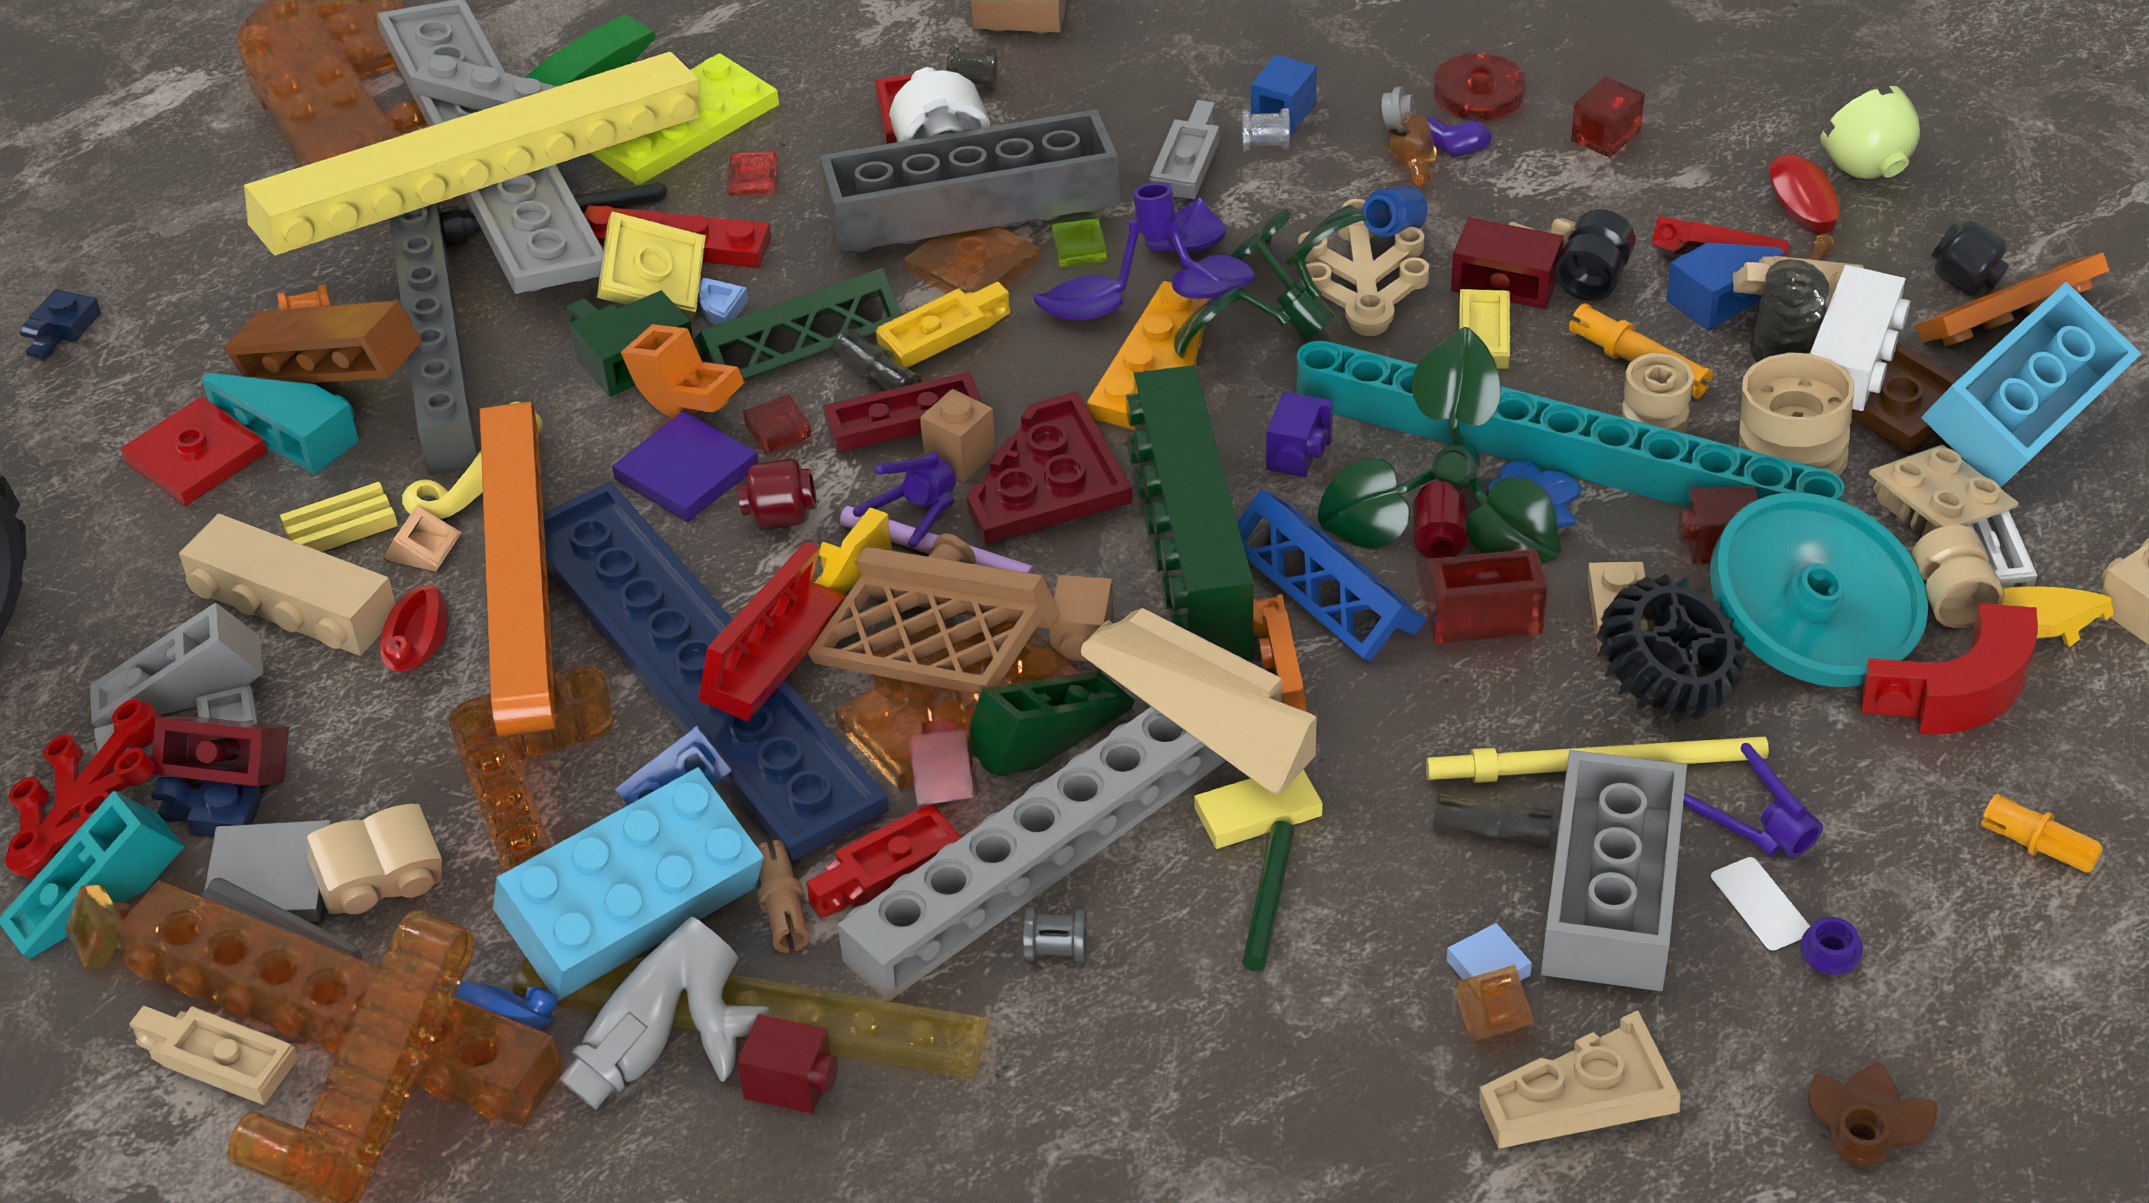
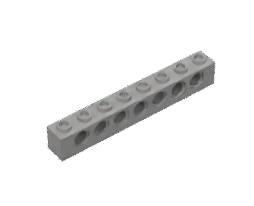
M1151 706L1127 724L1124 723L1117 726L1107 738L1085 753L1075 755L1065 767L1043 782L1032 785L1023 796L1006 808L987 816L980 826L955 843H949L944 846L935 857L915 871L899 877L889 889L866 905L854 908L844 920L838 923L843 962L883 999L889 1002L1226 760Z

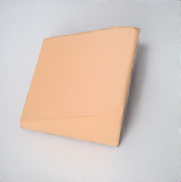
M416 505L393 539L383 558L394 563L436 572L462 532Z

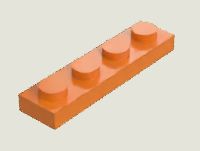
M2103 252L2075 259L1919 322L1915 326L1921 343L1942 339L1944 346L1956 344L1973 337L1971 328L1983 324L1984 329L1987 330L2014 320L2011 311L2021 307L2024 313L2033 312L2065 282L2078 293L2093 288L2091 279L2110 270Z

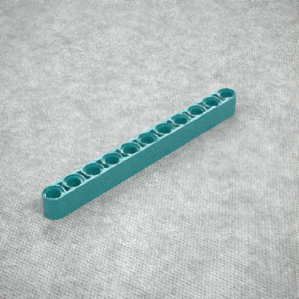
M1312 341L1304 344L1298 350L1296 394L1332 400L1333 414L1446 444L1453 442L1448 427L1449 418L1445 420L1429 418L1419 409L1413 398L1411 388L1412 377L1417 364L1328 341ZM1502 386L1499 406L1488 422L1483 425L1472 426L1459 420L1460 432L1465 437V442L1474 446L1480 453L1510 461L1533 462L1540 469L1562 472L1574 478L1703 512L1709 499L1714 500L1709 506L1710 512L1716 511L1725 501L1734 499L1732 517H1726L1729 504L1716 514L1732 519L1748 504L1766 496L1780 493H1810L1833 498L1841 502L1843 500L1845 485L1839 476L1828 470Z

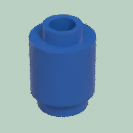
M1409 185L1376 190L1369 195L1363 205L1362 213L1367 218V221L1363 222L1371 232L1380 237L1395 236V234L1402 232L1408 227L1419 229L1427 217L1428 209L1425 197L1418 189Z

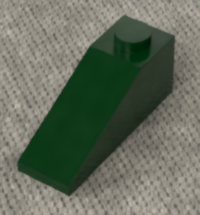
M1099 670L983 688L962 746L980 761V765L986 771L997 776H1007L1012 773L1038 769L1131 710L1135 700Z

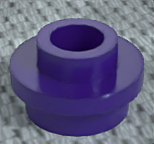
M1837 917L1821 918L1803 934L1801 954L1812 968L1822 973L1837 975L1850 972L1857 967L1862 957L1863 945L1858 932L1851 923Z

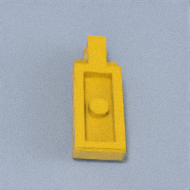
M998 281L974 293H963L958 288L879 326L876 330L877 343L904 370L989 329L996 322L1009 315L1011 311L1009 309V292Z

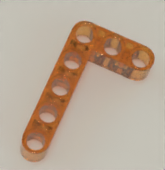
M576 666L553 673L556 729L498 737L493 717L491 693L459 704L452 710L449 716V725L458 760L501 875L552 847L519 762L597 738L605 734L614 723V713L606 675L602 670L594 666Z
M414 909L408 912L399 923L304 1128L302 1129L260 1111H251L245 1114L232 1132L227 1152L229 1162L241 1170L316 1203H358L370 1182L469 966L475 947L473 931L420 910Z

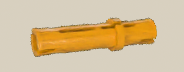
M1586 303L1581 304L1574 312L1573 316L1581 319V321L1578 323L1571 320L1569 331L1579 334L1603 347L1605 355L1613 359L1622 357L1629 362L1649 353H1665L1676 356L1685 361L1693 371L1692 397L1698 399L1707 391L1709 386L1702 383V380L1711 382L1713 370L1705 368L1636 332L1634 324L1626 320L1618 322L1593 309Z

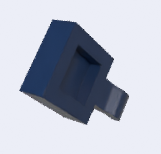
M55 289L29 316V320L20 329L21 336L34 339L33 344L26 350L27 356L47 359L62 339L76 341L101 314L97 298Z
M174 777L158 778L151 794L152 799L162 800L157 813L164 821H187L192 835L211 837L215 836V830L218 826L252 825L263 798L260 786L203 780L200 789L197 790Z

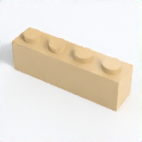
M219 513L179 552L186 574V582L191 591L199 597L214 599L236 608L245 615L258 616L278 624L286 631L302 633L320 640L330 648H340L358 656H362L382 634L391 609L396 605L389 577Z

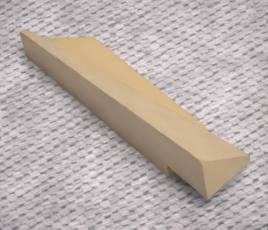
M1144 608L1132 611L1122 621L1114 624L1110 620L1105 621L1082 645L1081 655L1272 794L1282 793L1316 756L1317 717L1281 703L1282 678Z

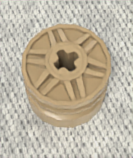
M1784 353L1769 356L1753 364L1743 376L1739 448L1828 470L1840 476L1848 462L1854 381L1846 369L1837 363L1813 354Z

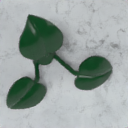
M1350 205L1345 206L1322 220L1286 259V263L1290 266L1295 262L1304 285L1300 280L1295 283L1292 281L1265 244L1271 243L1274 233L1287 223L1291 213L1287 209H1283L1272 216L1262 225L1260 231L1248 236L1230 257L1242 261L1257 248L1287 288L1277 298V301L1282 305L1280 310L1245 289L1236 286L1222 295L1212 298L1186 319L1174 339L1176 353L1183 359L1185 350L1194 335L1221 310L1237 300H1245L1271 315L1281 326L1289 321L1305 341L1316 335L1335 317V314L1321 299L1320 295L1322 292L1314 284L1305 264V259L1315 244L1348 225L1359 221H1367L1366 216Z
M1460 328L1421 359L1414 371L1411 386L1413 398L1419 409L1426 416L1434 420L1449 418L1448 427L1453 442L1436 455L1432 469L1400 485H1397V476L1393 466L1386 460L1368 458L1348 465L1335 476L1326 488L1319 505L1318 522L1323 529L1357 546L1377 548L1388 545L1402 535L1410 519V508L1402 494L1437 478L1438 481L1448 482L1455 487L1468 484L1475 499L1481 504L1467 518V534L1474 547L1481 554L1499 563L1519 566L1533 565L1551 560L1561 552V544L1558 536L1556 511L1551 498L1542 486L1526 477H1507L1495 483L1489 495L1486 496L1480 485L1481 480L1476 476L1480 468V456L1474 446L1465 442V437L1460 432L1459 420L1472 426H1479L1488 422L1495 414L1500 403L1501 381L1493 356L1484 342L1470 328Z

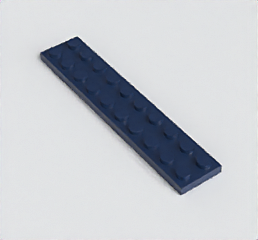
M611 481L543 513L547 570L681 731L686 734L696 725L699 726L713 747L732 769L722 780L771 839L784 843L791 863L889 811L888 797L786 680L780 684L748 722L698 701L707 647L733 619Z

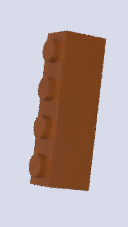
M397 300L259 311L226 344L224 349L242 377L297 383H317L390 378L422 340L412 325L409 315Z

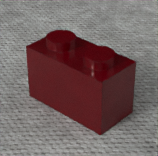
M1468 217L1453 252L1451 291L1460 292L1463 289L1510 291L1511 303L1547 309L1557 283L1555 266L1563 250L1564 235Z
M187 715L155 718L152 761L155 764V769L152 774L251 786L284 782L289 727Z

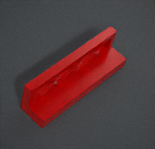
M805 541L707 647L698 701L748 722L807 655L812 645L846 598L844 594L813 582L820 547Z

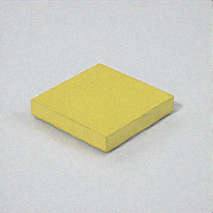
M612 211L607 224L597 298L628 305L662 290L692 322L697 308L705 235Z

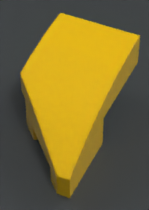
M869 508L843 540L841 547L822 542L818 555L821 556L823 572L815 583L844 594L854 587L862 575L855 561L865 547L892 551L888 513Z
M2044 586L2003 588L2004 599L2002 605L2037 607V638L2061 635L2064 644L2068 647H2071L2080 640L2079 630L2096 618L2109 619L2114 615L2115 611L2111 597L2084 590Z

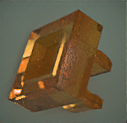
M103 885L80 886L65 929L68 938L86 969L108 968L115 947L126 949L136 946L143 928L140 923L126 924L131 911L130 904L112 902Z
M1515 965L1460 980L1453 984L1472 1043L1534 1024Z

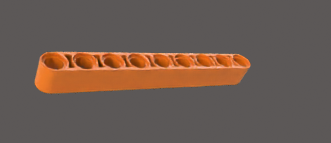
M532 401L480 408L491 702L498 737H506L556 729L539 435Z

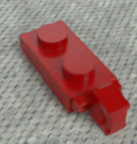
M1658 216L1652 239L1653 246L1673 254H1677L1686 247H1700L1706 243L1778 247L1785 252L1784 257H1791L1793 250L1787 240Z
M930 803L835 851V860L825 867L826 872L806 881L808 904L822 919L845 910L849 903L852 907L861 906L864 902L868 903L889 889L899 877L912 873L935 857L944 846L949 843H955L962 836L940 811Z

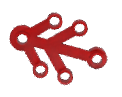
M131 699L122 703L112 715L114 733L80 775L78 762L83 756V749L70 735H60L47 744L43 751V757L54 769L55 807L45 819L43 817V806L49 798V792L38 779L27 777L13 786L9 792L8 799L20 812V832L10 841L5 857V864L13 874L24 876L28 880H34L62 849V846L71 839L113 791L119 792L129 786L140 785L152 775L155 764L142 748L153 743L155 718L161 716L150 703ZM114 765V772L105 776L107 772L111 769V767ZM79 812V817L70 820L74 814Z

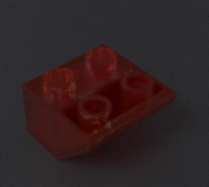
M1537 549L1416 560V569L1435 644L1543 633L1547 584Z

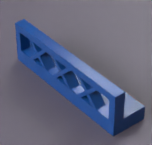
M1261 488L1237 521L1247 559L1363 659L1371 662L1396 627L1415 636L1426 621L1427 617L1282 498ZM1263 517L1270 523L1271 545L1253 548L1246 542V539ZM1284 535L1291 541L1284 542ZM1296 550L1304 551L1305 574L1287 577L1285 575L1284 553ZM1272 556V563L1265 557ZM1318 564L1325 570L1318 571ZM1337 579L1340 582V604L1322 607L1319 601V582ZM1306 585V592L1299 586ZM1353 594H1355L1360 600L1353 601ZM1372 609L1381 616V619L1363 642L1355 635L1354 612ZM1341 615V622L1334 616Z

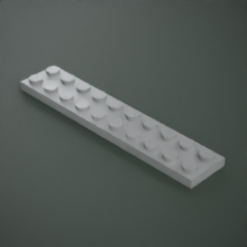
M450 0L377 13L378 29L429 127L479 111L413 93L412 76L432 53L451 56L456 60L482 67H492L497 71L505 73L465 0ZM556 164L464 194L515 294L600 277L603 249Z

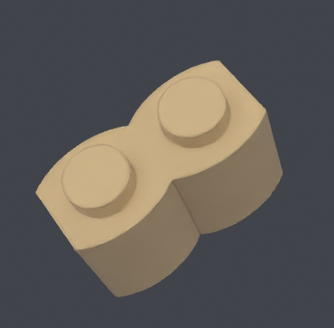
M404 804L390 807L372 814L364 820H348L334 823L307 835V859L329 914H360L370 910L378 901L385 897H418L428 892L433 885L441 881L442 858L419 804Z

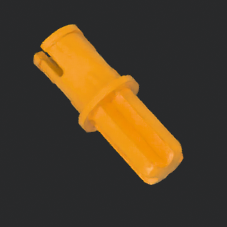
M1999 793L1993 796L1984 812L1983 817L1985 818L1981 821V827L2004 835L2028 847V853L2033 856L2040 851L2085 873L2091 872L2100 860L2103 848L2098 841L2054 822L2055 814L2051 812H2046L2043 815L2034 810L2032 811Z

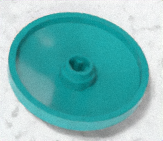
M1792 492L1766 496L1748 504L1730 520L1713 550L1710 563L1712 592L1716 603L1723 602L1721 609L1723 616L1734 619L1732 632L1745 639L1743 644L1761 660L1789 676L1813 684L1831 687L1863 685L1868 658L1905 661L1923 635L1928 617L1927 592L1920 571L1913 558L1887 528L1868 514L1847 503L1810 493Z

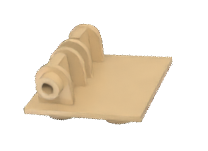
M1943 444L1871 469L1869 475L1877 480L1873 487V492L1877 495V502L1899 517L1904 524H1910L1911 529L1916 533L1923 532L1922 536L1946 525L1968 526L2016 508L2019 502L2004 492L1995 481L1983 476L1962 460V457L1957 452L1945 447Z

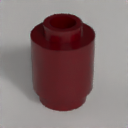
M1436 481L1426 484L1420 489L1413 501L1414 545L1419 553L1431 559H1449L1460 554L1467 545L1465 499L1458 489L1448 482Z

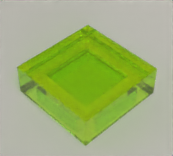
M1099 219L1052 224V238L1059 267L1107 261L1106 246Z

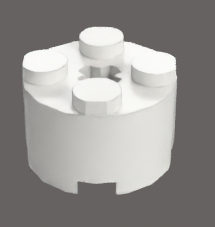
M930 67L913 73L911 80L895 95L889 113L891 125L898 142L990 127V120L975 85L959 73L943 70L936 71Z

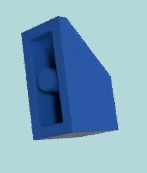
M1706 243L1671 262L1666 301L1706 330H1710L1763 300L1762 295L1734 292L1732 273L1741 269L1746 262L1759 263L1762 257H1784L1785 252L1778 247Z

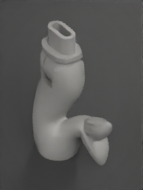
M689 917L621 983L589 1027L581 1045L576 1046L571 1051L576 1059L559 1079L595 1110L613 1090L620 1094L625 1089L623 1080L626 1082L637 1080L661 1055L671 1032L677 1003L681 992L685 988L690 1015L696 1028L700 1031L702 1045L720 1081L724 1082L730 1076L736 1063L737 1038L748 1035L757 1015L767 1016L769 1007L733 1006L724 1003L722 998L723 989L738 961V956L727 943L705 924L694 917Z

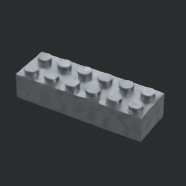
M1097 109L819 155L825 203L840 253L849 251L866 252L873 247L896 243L913 244L920 239L943 235L960 236L967 231L990 227L1006 228L1013 223L1037 219L1044 221L1053 220L1060 215L1084 211L1095 213L1107 207L1121 205L1118 155Z

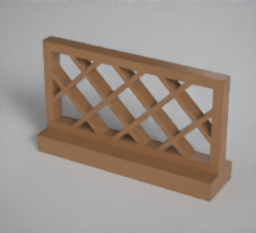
M865 547L855 561L862 574L812 645L808 654L814 664L981 695L983 688L999 686L1036 627L1051 629L1060 612L1043 575ZM870 595L874 599L887 601L862 613L859 612ZM915 606L930 608V610L905 621L902 619L901 613ZM958 614L976 616L947 629L945 620ZM894 616L896 625L868 637L866 628ZM1005 621L1016 623L1012 629L992 637L989 628ZM938 624L940 633L912 645L909 636ZM983 631L985 641L956 653L953 644ZM859 632L860 641L842 649L834 648L839 640ZM903 640L904 649L886 657L874 655L875 651ZM944 648L948 649L950 656L929 666L918 663V660ZM993 656V660L982 676L963 671V668Z

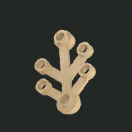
M1351 199L1346 201L1343 207L1350 205L1362 212L1366 200ZM1359 221L1337 231L1341 238L1350 241L1352 261L1327 248L1326 237L1314 245L1307 255L1305 262H1309L1306 266L1314 284L1322 292L1321 296L1345 308V317L1350 323L1351 329L1363 336H1376L1388 329L1389 324L1394 318V305L1414 289H1421L1428 284L1429 264L1424 259L1417 258L1424 250V233L1416 227H1408L1402 232L1395 234V245L1373 261L1370 238L1374 236V233L1365 226L1363 221ZM1311 231L1305 232L1299 236L1298 245L1306 238V236ZM1400 266L1399 278L1377 293L1376 283ZM1331 272L1356 285L1357 293L1332 281Z

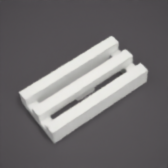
M2009 510L1992 516V519L2014 568L2008 569L2000 550L1999 540L1996 533L1991 530L1987 518L1967 526L1974 531L1976 529L2002 588L2014 587L2015 583H2021L2022 587L2035 586L2038 575Z

